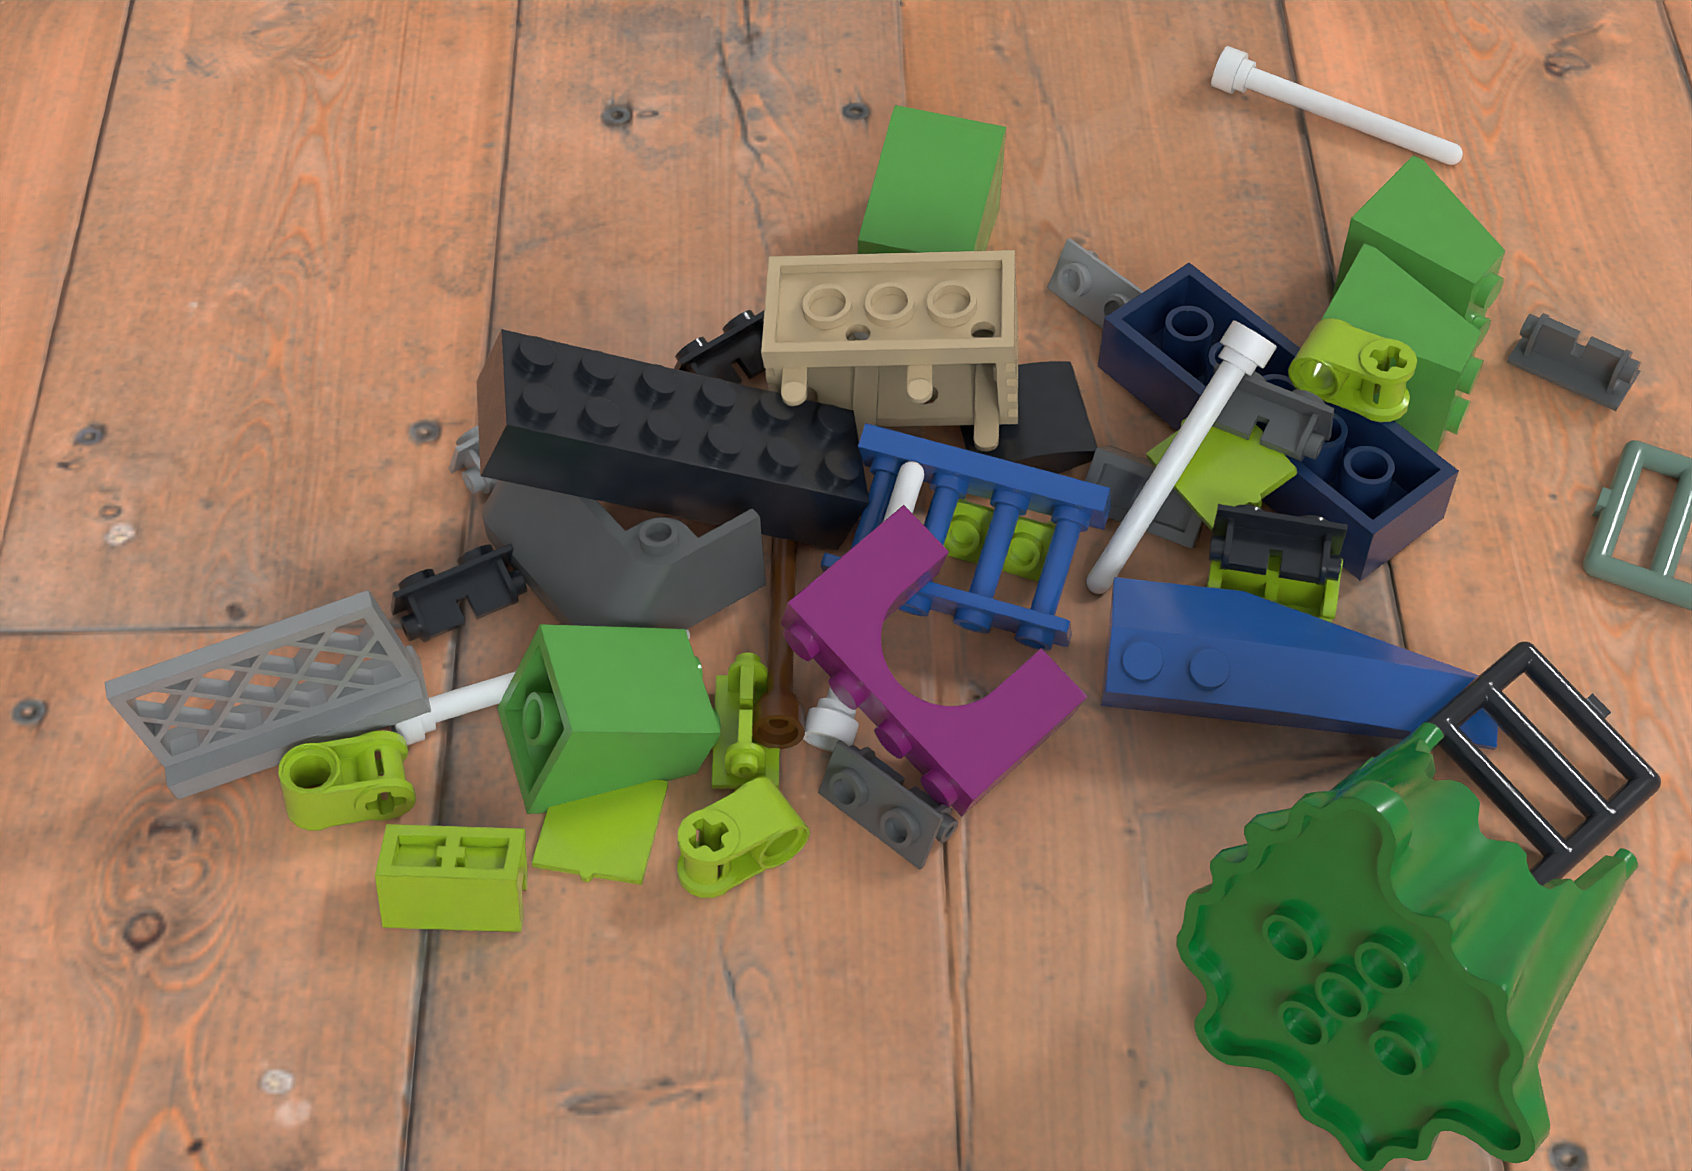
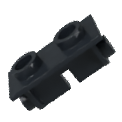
M746 310L734 317L723 327L722 331L724 334L710 342H707L704 337H699L688 343L675 355L677 363L674 369L711 378H719L741 384L742 379L732 367V364L735 362L739 364L749 380L765 371L766 368H764L761 353L764 311L754 315L752 310Z
M1218 504L1210 539L1211 545L1208 561L1221 562L1220 569L1224 570L1229 569L1266 575L1269 555L1281 557L1278 578L1324 586L1325 580L1338 581L1342 563V556L1339 555L1348 525L1329 522L1315 515L1297 517L1266 512L1253 505L1229 506Z
M490 544L479 546L457 559L458 566L435 574L433 569H425L403 579L398 584L400 590L392 593L390 611L392 615H396L407 610L408 615L399 618L408 641L420 638L423 642H427L434 637L465 625V618L457 602L464 599L468 600L476 619L518 603V596L526 593L528 590L519 569L511 572L507 571L514 550L512 544L496 550Z

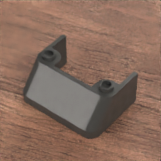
M497 480L483 506L482 518L488 540L496 549L512 544L514 550L510 565L514 570L519 569L526 584L562 625L687 630L766 585L760 516L753 509L698 538L684 523L668 517L651 518L625 531L597 500Z

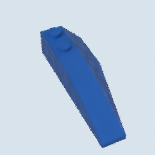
M1114 577L1101 706L1403 740L1479 675L1244 591ZM1483 709L1479 710L1459 727L1478 748L1492 750L1497 748L1498 725Z

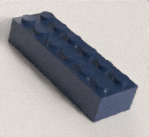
M1187 263L1104 318L1098 367L1173 429L1178 431L1181 428V422L1189 416L1211 381L1215 364L1223 362L1218 357L1224 348L1220 341L1233 320L1253 330L1277 346L1265 367L1262 369L1257 366L1255 372L1264 377L1268 383L1291 392L1297 389L1289 378L1288 369L1300 348L1191 263ZM1324 401L1325 405L1334 408L1332 432L1329 441H1324L1321 452L1316 460L1305 456L1302 461L1285 455L1297 468V475L1261 500L1278 514L1297 517L1315 515L1329 522L1347 524V533L1339 556H1342L1343 559L1342 567L1361 581L1444 518L1459 470L1397 422L1372 421L1356 412ZM1260 421L1256 423L1264 432L1267 424Z

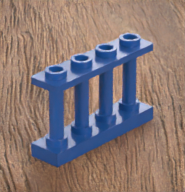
M865 423L858 449L864 466L870 467L869 471L874 477L868 493L870 503L861 514L850 550L883 523L899 470L907 462H917L922 466L924 470L923 482L930 483L929 488L934 491L924 526L943 546L958 499H965L966 494L990 499V505L995 508L969 592L934 583L932 579L898 609L923 617L928 616L930 610L954 616V624L977 633L987 634L990 632L991 627L1016 633L1014 639L1017 642L1038 650L1042 648L1044 651H1049L1052 649L1053 644L1068 647L1072 636L1071 622L1055 616L1080 532H1086L1089 526L1102 530L1105 529L1111 509L1110 488ZM1027 510L1052 516L1051 521L1056 524L1030 609L993 599L1019 515H1026ZM824 553L820 564L822 571L825 572L841 557Z

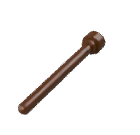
M772 537L767 685L766 692L761 695L760 699L753 706L752 728L753 738L760 745L767 748L787 749L799 744L804 738L805 708L793 693L794 651L785 640L783 635L785 628L781 625L787 603L795 597L797 542Z

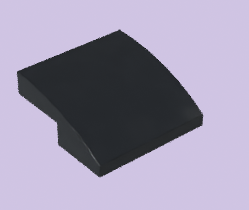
M1071 361L1035 362L1018 365V424H999V444L996 449L988 452L978 450L974 444V425H960L966 450L1029 467L1037 466L1041 470L1056 474L1091 462L1098 447Z

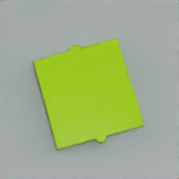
M1184 419V420L1181 422V427H1182V425L1184 424V422H1185L1186 419ZM1255 425L1248 440L1216 427H1211L1173 487L1211 531L1218 504L1229 506L1253 505L1260 508L1262 505L1261 499L1297 475V468L1284 454L1260 445V439L1264 432L1257 425ZM1178 431L1146 453L1147 459L1155 468Z
M656 779L548 807L533 856L532 867L580 875L581 880L584 882H590L595 877L642 885L668 790V781Z

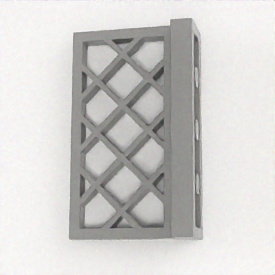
M369 590L105 682L107 700L164 766L167 787L178 800L279 765L285 753L295 746L304 743H321L358 737L362 734L377 731L431 712L419 656L412 645L404 646ZM363 618L367 622L359 636L333 632L337 627ZM285 645L301 647L294 658L268 655L269 651ZM320 651L345 654L339 665L314 661ZM365 657H367V658H372V659L363 661ZM220 668L235 670L229 681L202 677L203 674ZM255 673L281 677L275 687L248 684ZM300 680L306 681V682H303V683L298 684ZM151 692L170 694L165 703L135 699ZM189 696L216 700L210 710L183 706Z

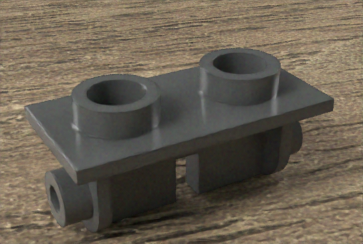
M1545 313L1540 318L1529 314L1519 334L1522 338L1508 357L1507 363L1617 411L1640 374L1638 369L1641 362L1631 358L1633 352L1627 349L1624 351L1591 336L1586 346L1577 343L1581 331L1549 318L1550 315Z
M1215 364L1213 376L1221 364ZM1254 371L1251 376L1247 374L1243 376L1212 427L1248 440L1257 421L1267 424L1260 439V445L1299 461H1302L1305 456L1316 460L1321 452L1324 441H1329L1331 437L1334 408L1325 405L1321 398L1305 390H1293L1291 392L1270 384L1264 377Z
M839 740L834 747L818 793L919 870L922 869L935 839L941 843L946 842L958 826V821L951 817L952 808L947 807L945 804H937L917 786L907 790L903 787L905 777L877 758L875 751L871 748L864 747L859 749L855 745L849 747Z

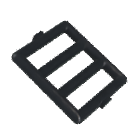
M1527 641L1514 645L1423 722L1435 724L1444 735L1431 751L1439 745L1544 856L1529 870L1540 885H1544L1552 879H1562L1653 796L1661 786L1659 774L1605 719L1611 713L1610 710L1593 693L1585 698L1532 643ZM1524 673L1627 780L1607 800L1502 692L1520 675ZM1479 710H1484L1586 818L1565 838L1560 835L1459 728Z

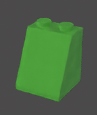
M895 105L858 237V254L986 251L1000 210L1006 127Z
M1413 155L1351 218L1332 300L1363 244H1367L1378 249L1481 331L1478 347L1491 325V319L1485 317L1487 309L1499 295L1504 283V278L1499 276L1498 273L1505 250L1426 162Z
M1363 244L1321 320L1329 318L1343 320L1353 327L1387 339L1398 340L1410 346L1417 358L1415 373L1406 383L1410 401L1407 412L1401 418L1394 421L1437 453L1447 431L1457 435L1468 413L1471 401L1461 397L1462 393L1471 394L1483 366L1484 360L1474 357L1481 331L1378 249ZM1391 358L1390 368L1395 367V358ZM1379 393L1374 394L1373 402L1378 403Z
M539 625L497 707L527 814H541L547 812L548 807L656 779L670 781L698 772L710 750L718 742L721 734L719 714L710 703L702 679L701 662L698 657L694 656L685 629Z

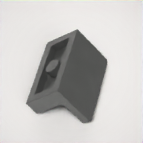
M1113 446L1097 447L1085 481L1110 488L1111 509L1108 518L1122 522L1155 470V467L1147 458ZM1172 489L1146 532L1192 549L1197 545L1204 522L1181 496Z

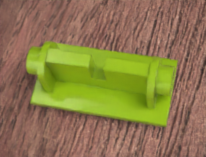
M966 497L965 499H958L944 543V547L949 551L947 556L975 564L978 563L994 512L993 508L969 502ZM1019 516L1002 571L1039 581L1055 524L1051 521L1043 523Z
M741 653L737 655L735 662L728 668V675H716L715 709L720 717L721 734L718 742L713 746L712 789H738L748 781L761 777L771 779L779 789L780 748L764 747L753 738L752 709L761 695L766 692L768 676L766 666L761 663V658L754 653Z

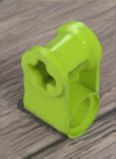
M1329 318L1323 319L1315 325L1291 362L1288 373L1293 386L1297 390L1311 392L1323 401L1356 412L1369 420L1391 422L1401 418L1407 412L1410 395L1406 388V383L1415 373L1417 358L1410 346L1401 341L1387 339L1353 327L1343 320ZM1391 358H1395L1396 365L1390 368ZM1379 393L1378 403H1374V394Z
M384 730L372 731L358 737L321 743H304L293 747L281 759L278 770L289 820L299 828L308 831H320L333 826L368 820H390L409 812L415 805L416 793L413 785L406 781L403 762L408 756V746L405 738L396 732ZM376 751L381 752L382 759L375 760L374 754ZM313 785H321L313 789H305ZM387 792V800H382L381 793Z
M761 777L748 781L734 793L701 810L692 812L683 819L678 828L677 845L681 852L677 862L678 880L688 893L700 898H714L724 895L733 887L757 874L780 866L792 859L807 843L810 836L809 828L771 779ZM699 829L698 841L696 842V830ZM718 865H720V867H719V875H720V877H719V878H717V876H718Z

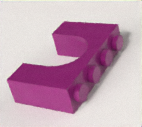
M903 505L787 603L781 625L785 628L783 635L792 650L805 661L809 662L814 659L831 677L828 682L837 698L852 710H856L859 707L877 726L874 732L882 746L898 759H902L905 756L923 775L920 781L928 795L939 805L952 806L962 817L1076 713L1088 696L1042 648L990 694L978 701L965 705L943 706L929 703L912 695L898 683L890 672L883 656L881 646L882 625L891 614L939 574L949 553L933 534Z

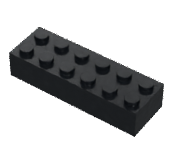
M501 329L476 381L481 477L719 526L753 509L760 516L761 534L835 550L839 549L860 518L863 510L870 503L863 461L858 449L859 438L854 410L807 399L800 405L789 406L783 402L782 395L779 392L763 390L724 381L719 378H711Z

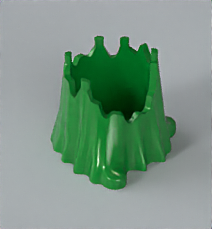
M1427 722L1421 724L1399 744L1387 749L1375 758L1373 756L1370 757L1330 791L1306 793L1292 808L1257 814L1244 826V836L1247 844L1222 849L1210 861L1212 883L1194 890L1189 895L1185 905L1183 924L1176 936V947L1180 958L1187 968L1199 979L1207 995L1204 1007L1194 1019L1195 1032L1204 1048L1217 1060L1227 1065L1258 1068L1279 1076L1293 1091L1300 1115L1308 1122L1331 1133L1346 1150L1350 1159L1363 1171H1380L1393 1159L1427 1160L1440 1132L1452 1131L1465 1136L1477 1143L1490 1155L1505 1162L1517 1164L1530 1159L1548 1137L1550 1131V1119L1538 1069L1549 1033L1624 889L1626 881L1638 868V861L1634 854L1629 850L1620 848L1614 856L1605 855L1574 882L1572 879H1552L1544 885H1540L1530 873L1526 861L1527 854L1518 843L1487 839L1480 832L1478 822L1480 801L1467 786L1454 780H1433L1436 768L1433 755L1430 753L1431 749L1444 735L1439 727Z

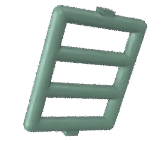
M1638 440L1629 441L1623 447L1609 489L1602 488L1592 516L1597 517L1598 520L1583 560V569L1589 576L1692 611V584L1674 578L1692 523V458ZM1642 468L1678 479L1649 569L1612 557Z

